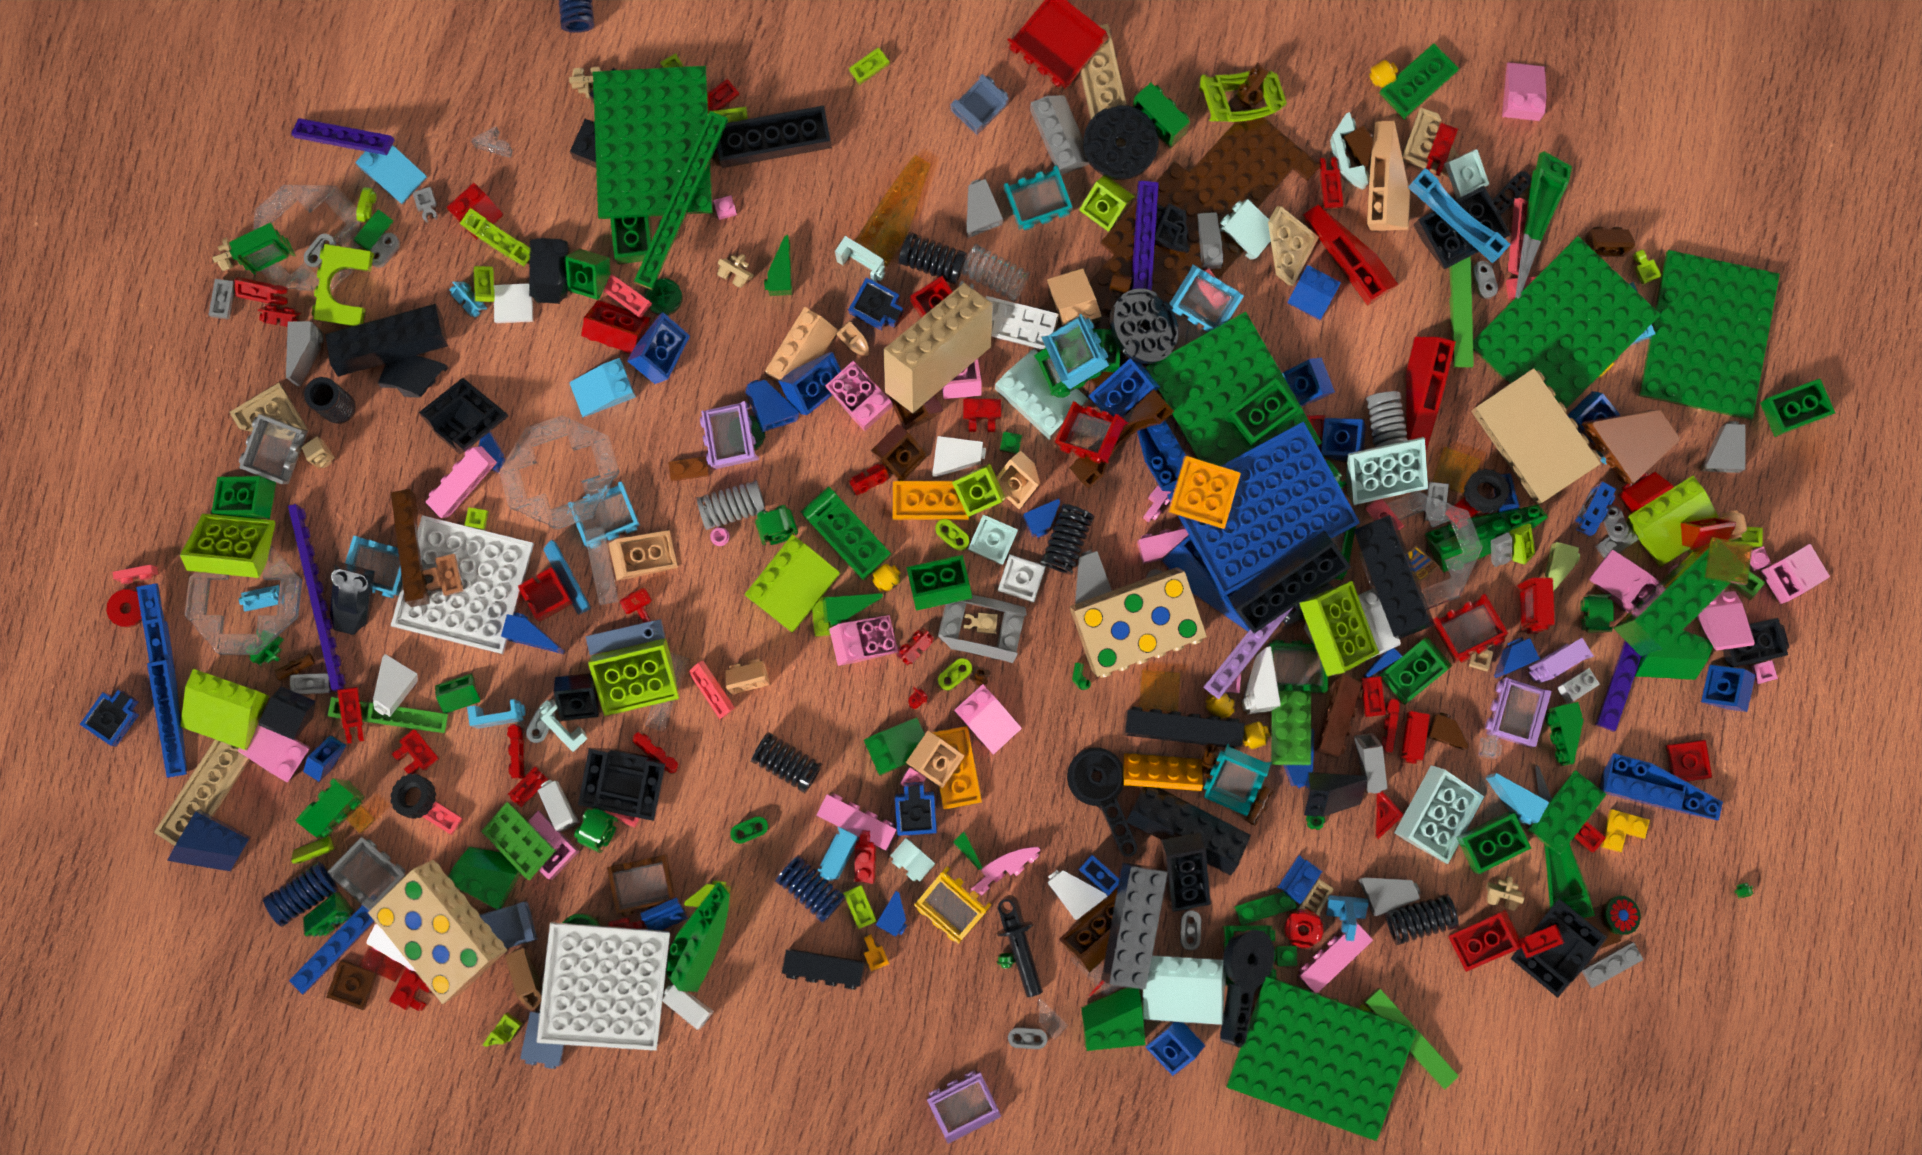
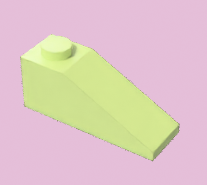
M1559 542L1551 545L1544 578H1553V591L1575 567V564H1578L1580 559L1579 547Z

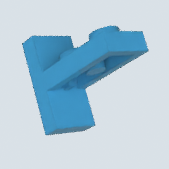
M1328 895L1326 916L1340 918V921H1342L1341 930L1345 933L1346 941H1354L1357 928L1356 918L1366 919L1368 898Z

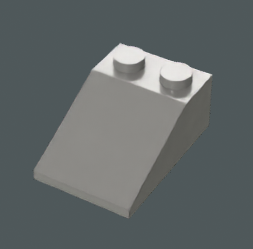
M311 321L288 322L286 378L296 386L302 385L321 350V343L324 342L323 332Z

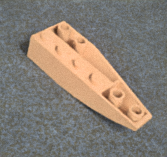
M1395 121L1375 122L1367 224L1371 231L1409 230L1410 190L1408 188L1409 185Z

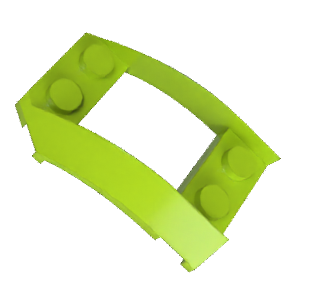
M1250 71L1232 75H1215V77H1206L1205 74H1202L1199 92H1204L1211 114L1209 121H1248L1279 111L1286 106L1287 102L1278 75L1270 71L1260 85L1266 107L1250 111L1231 112L1225 92L1239 89L1240 85L1248 78Z

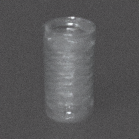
M975 244L969 252L960 274L964 276L969 275L971 280L975 279L977 283L982 282L983 286H988L990 290L994 289L996 293L1001 292L1002 296H1007L1008 299L1016 302L1028 281L1030 271L1024 273V269L1020 267L1014 274L1017 265L1012 264L1005 276L1011 262L1006 260L1002 266L1004 262L1003 257L997 260V254L991 256V251H986L984 247Z

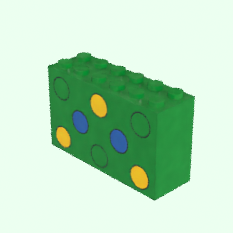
M1718 539L1698 547L1676 566L1613 629L1640 656L1662 650L1746 567Z

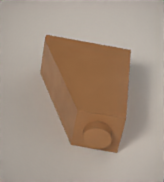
M524 948L513 950L505 958L515 992L520 1001L529 1010L541 1006L543 987L530 955Z

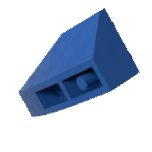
M1164 420L1159 425L1149 426L1137 431L1145 463L1162 491L1173 492L1186 454Z
M1188 536L1162 562L1169 570L1178 567L1185 571L1191 592L1249 632L1250 628L1236 612L1228 598L1239 589L1222 597Z
M1612 753L1602 773L1599 789L1608 795L1719 821L1723 801L1652 763Z

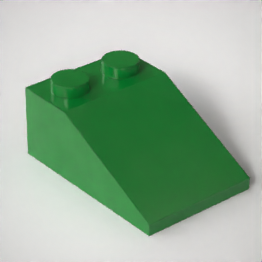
M261 476L217 477L211 514L270 519L276 482Z
M1427 636L1379 676L1405 705L1453 665Z
M918 718L864 739V743L879 776L907 765L906 761L925 735Z

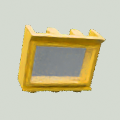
M947 866L914 906L917 907V910L922 915H926L931 919L937 928H941L947 933L949 939L959 944L992 904L988 903L984 907L976 900L979 896L977 892L972 891L969 894L961 887L964 883L962 879L957 878L954 881L946 874L950 869Z

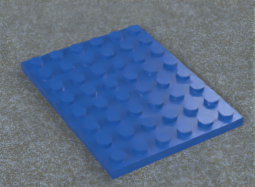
M1304 422L1220 466L1241 473L1225 529L1178 515L1222 597L1248 584L1324 530L1332 539L1360 524ZM1174 491L1167 495L1170 502Z

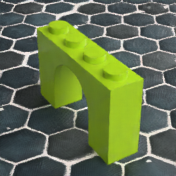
M324 244V248H321L320 251L322 265L318 267L317 271L319 285L315 287L314 296L317 297L316 305L312 307L314 320L348 326L364 324L366 309L339 304L331 294L330 284L334 275L343 269L371 272L373 252Z

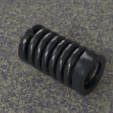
M909 232L903 243L898 264L906 267L910 266L911 269L916 268L919 272L923 271L925 274L930 273L933 277L936 275L937 278L942 276L945 281L956 285L961 277L968 253L958 250L955 255V248L952 247L949 251V246L945 245L942 249V243L940 242L935 247L936 242L931 240L929 243L928 238L923 239L918 253L922 237L921 235ZM915 239L913 248H911L912 240Z
M318 377L307 384L304 392L307 405L325 419L335 424H341L353 417L356 409L353 397L333 380L327 377Z
M1062 504V512L1058 515L1059 519L1056 520V526L1053 527L1054 533L1050 535L1051 539L1048 541V546L1045 548L1046 553L1043 554L1040 563L1058 572L1072 575V569L1076 566V563L1071 559H1079L1077 553L1082 551L1079 546L1084 545L1083 540L1087 538L1085 533H1088L1090 530L1087 526L1090 527L1095 516L1079 507Z
M767 732L756 748L750 762L754 764L759 763V767L765 768L767 772L772 771V775H778L779 779H785L786 783H791V786L798 787V790L806 794L823 764L815 763L816 760L812 758L804 768L809 759V756L805 754L797 765L803 752L797 751L792 759L796 752L795 747H791L784 758L790 747L788 743L784 744L777 755L783 745V740L779 739L777 741V736ZM776 743V745L774 746L773 750H772V751L770 752V754L768 755V753H769V751L771 750L772 746ZM810 770H813V772H812V773L810 774V776L807 778V775H808L809 771H810Z
M1449 894L1437 896L1434 900L1430 898L1427 901L1414 903L1412 906L1407 905L1405 908L1399 907L1398 910L1393 909L1385 912L1387 925L1395 945L1408 943L1410 940L1409 935L1415 941L1417 940V935L1419 938H1424L1425 935L1431 936L1432 932L1434 934H1438L1439 930L1445 932L1446 927L1448 930L1459 927L1457 912Z

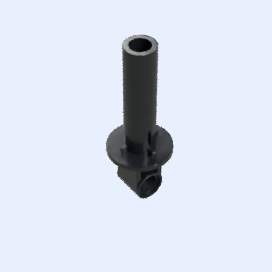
M1007 895L998 904V912L1003 929L997 932V936H1008L1026 997L1037 996L1043 993L1025 933L1033 926V922H1024L1017 898ZM1004 902L1011 903L1012 910H1007L1004 907Z

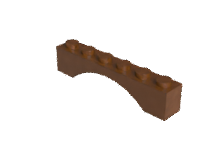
M1155 390L1147 394L1140 403L1123 417L1128 424L1123 427L1110 457L1129 436L1141 429L1161 424L1174 412ZM1107 433L1091 446L1089 450L1098 452ZM1085 457V459L1078 458L1069 468L1090 489L1104 476L1108 463L1100 462L1098 464L1091 461L1089 457Z
M410 489L391 492L405 602L410 607L430 604L429 592L426 588V578L423 574L424 570L418 542L416 496Z

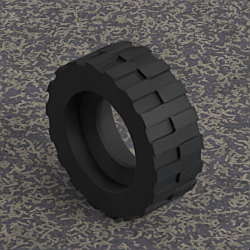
M1477 470L1476 473L1474 472L1464 486L1465 500L1477 511L1492 513L1499 510L1507 500L1510 492L1509 484L1495 470ZM1482 483L1491 485L1495 489V496L1491 499L1482 497L1478 493V486Z
M407 774V776L401 777L392 788L390 795L392 808L398 814L407 818H421L433 808L432 806L436 801L435 786L432 785L430 780L418 774ZM418 787L421 791V797L416 805L410 806L405 801L406 794L411 788Z

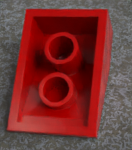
M1506 910L1491 915L1448 936L1465 972L1521 948L1518 941L1520 937Z

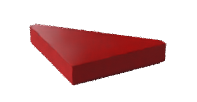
M1383 791L1376 793L1375 837L1379 839L1404 816L1401 810Z

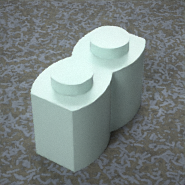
M907 838L891 854L893 858L891 862L899 869L903 866L908 871L906 875L914 882L916 880L921 882L936 864Z

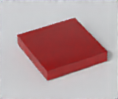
M1706 740L1666 745L1671 774L1686 782L1713 778Z

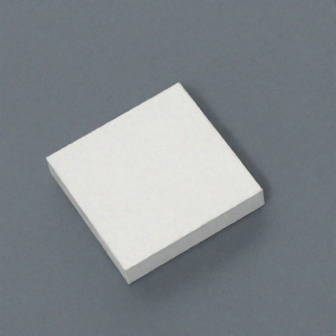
M529 283L494 285L495 323L533 322V297H529Z
M1009 554L998 592L1034 603L1046 566Z

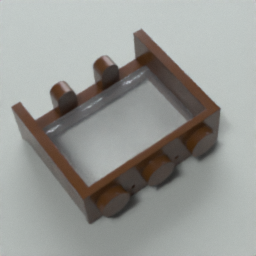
M667 854L607 867L616 914L622 913V916L634 914L633 910L640 908L641 912L652 909L654 905H661L675 898Z

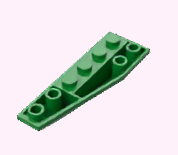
M1533 505L1470 518L1460 527L1455 523H1451L1425 533V538L1435 562L1444 573L1491 554V540L1526 524H1531L1533 529L1546 520L1548 516L1539 505Z
M721 882L716 883L682 927L668 951L665 973L678 991L698 992L719 948L726 925L730 893Z

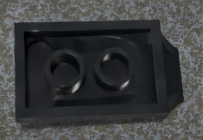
M549 238L530 240L529 297H533L537 303L560 304L563 299L567 298L568 287L565 256L568 255V241Z
M341 562L335 564L334 571L331 574L333 585L330 606L333 630L355 635L359 629L368 624L375 571Z
M1778 618L1749 624L1754 645L1723 650L1727 664L1734 668L1787 656L1789 643L1784 625L1780 624Z

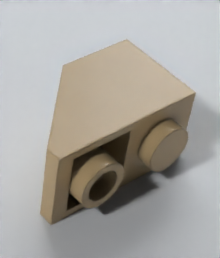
M318 436L301 447L308 462L319 469L329 466L332 460L335 459L327 445Z

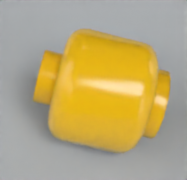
M1383 60L1371 67L1369 76L1375 87L1384 88L1387 84L1396 80L1395 73L1398 70L1393 62L1389 63L1387 60Z
M883 564L873 573L874 578L872 581L881 592L883 590L889 592L900 583L899 575L901 572L895 565L891 567L889 564Z
M1210 693L1206 698V708L1214 716L1222 719L1224 717L1228 718L1233 714L1235 702L1228 694L1224 693L1220 699H1217Z
M1260 721L1244 726L1243 743L1245 747L1248 746L1250 749H1256L1267 745V737H1271L1268 726H1263Z

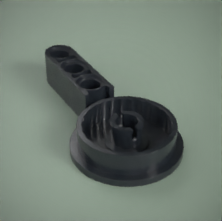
M1089 748L1081 751L1073 758L1068 767L1067 782L1069 789L1079 801L1100 808L1120 854L1124 857H1131L1137 852V844L1117 801V797L1124 787L1123 765L1119 758L1109 750ZM1093 771L1101 773L1102 779L1099 782L1091 778ZM1109 807L1117 809L1116 817L1111 818L1107 815ZM1117 825L1124 826V835L1119 836L1115 833ZM1125 843H1130L1133 846V851L1130 854H1126L1123 851Z
M1250 929L1236 933L1228 941L1223 954L1224 970L1227 976L1234 981L1235 985L1228 983L1220 1039L1223 1043L1238 1048L1246 1043L1254 992L1257 987L1265 982V978L1270 975L1274 964L1275 953L1272 940L1261 930Z

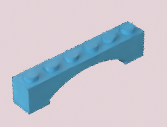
M1425 168L1408 188L1491 263L1496 261L1511 244L1498 232L1490 230L1467 213L1439 183L1440 180Z

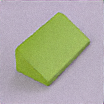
M1531 524L1523 525L1509 532L1512 537V560L1514 562L1525 565L1535 555Z
M326 837L293 850L292 863L300 864L334 851L331 838Z

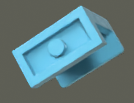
M510 699L511 711L485 716L483 708L475 705L468 706L469 725L479 729L524 721L523 716H526L524 704L521 705V702L518 700Z

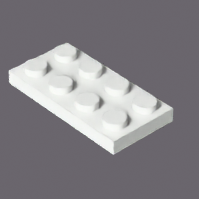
M986 296V299L993 303L991 337L1042 350L1046 348L1041 336H1048L1055 332L1059 318L1058 313Z

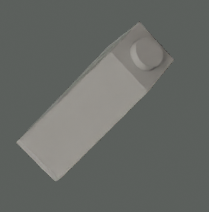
M1200 213L1197 216L1202 269L1221 268L1223 253L1217 213Z

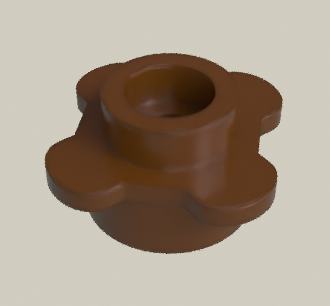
M978 666L973 667V673L969 676V679L975 685H986L988 683L987 678L991 675V672Z

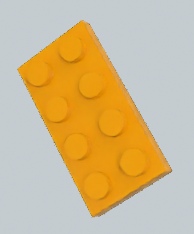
M893 481V520H969V517L952 484L953 481Z
M968 726L932 732L964 755V758L944 787H940L943 809L982 803Z
M1124 753V785L1202 791L1201 759Z

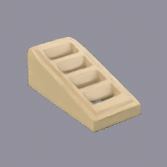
M1318 878L1297 910L1308 909L1319 916L1328 900V895H1331L1334 889ZM1318 887L1326 892L1325 895L1316 890V888ZM1312 895H1316L1321 899V901L1317 900ZM1309 901L1312 902V903L1315 904L1317 907H1316V908L1313 907V906L1310 905L1308 902H1309Z

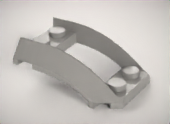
M972 595V599L945 604L938 637L952 650L1013 663L1018 655L1016 652L1024 616H1027L1026 607L977 595ZM966 604L1004 612L997 647L958 639Z

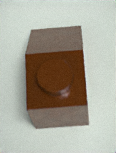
M1363 125L1346 135L1344 140L1346 150L1357 167L1364 165L1366 170L1374 140L1372 132Z
M1442 712L1433 715L1427 738L1462 750L1468 749V743L1456 720L1450 719L1451 715Z

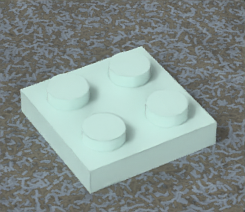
M1477 149L1444 163L1457 199L1482 186L1489 185Z
M983 515L968 547V551L1003 565L1018 529Z

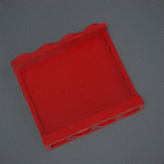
M1044 0L1013 39L1008 37L1007 41L1010 45L1009 49L1013 53H1020L1024 56L1023 60L1030 66L1034 64L1037 67L1036 70L1044 77L1048 75L1051 78L1050 81L1059 88L1061 86L1066 89L1109 37L1103 28L1067 0Z

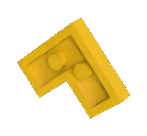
M1610 809L1604 831L1606 839L1602 842L1601 847L1622 852L1626 834L1645 839L1650 820Z

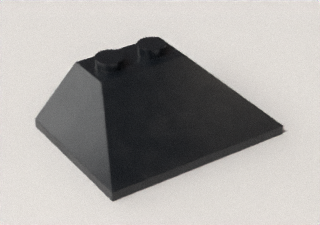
M464 378L456 382L419 412L436 435L459 454L465 452L509 417L505 411Z
M589 748L578 805L655 821L666 764L650 756L622 750Z
M1560 898L1531 934L1557 925L1564 943L1529 958H1526L1521 947L1510 958L1557 998L1578 977L1608 938Z

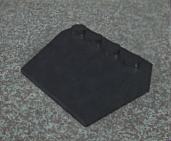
M1485 186L1455 200L1477 221L1490 230L1498 232L1504 239L1511 235ZM1435 211L1418 219L1413 224L1421 241L1444 270L1479 252Z

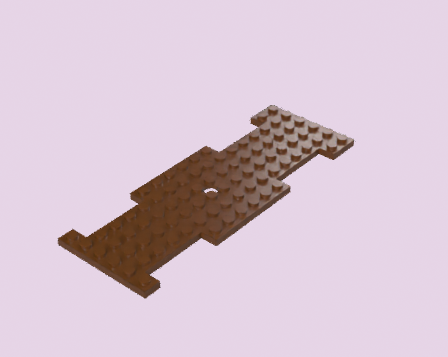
M1237 94L1228 102L1231 112L1255 110L1249 104L1242 101ZM1264 117L1235 122L1190 172L1174 161L1156 181L1158 182L1157 204L1165 207L1170 203L1186 211L1189 252L1184 253L1154 244L1151 291L1157 293V297L1169 304L1191 270L1192 264L1202 269L1198 214L1217 213L1220 228L1222 225L1220 222L1226 215H1231L1234 211L1232 208L1238 201L1242 202L1248 199L1255 207L1259 208L1292 170H1295L1308 181L1321 165ZM1137 202L1100 243L1113 256L1089 281L1102 316L1099 323L1093 324V329H1110L1111 312L1104 310L1113 273L1132 277L1135 237L1132 234L1135 229ZM1220 231L1223 264L1221 268L1210 269L1217 279L1245 251L1225 231ZM1194 281L1180 301V303L1191 309L1203 297ZM1052 296L1039 308L1058 313ZM1058 318L1055 331L1062 327L1060 318ZM1142 322L1140 327L1147 330L1146 324ZM1121 350L1119 368L1127 362L1123 359L1125 354ZM1101 372L1099 377L1092 378L1089 381L1098 388L1114 372Z

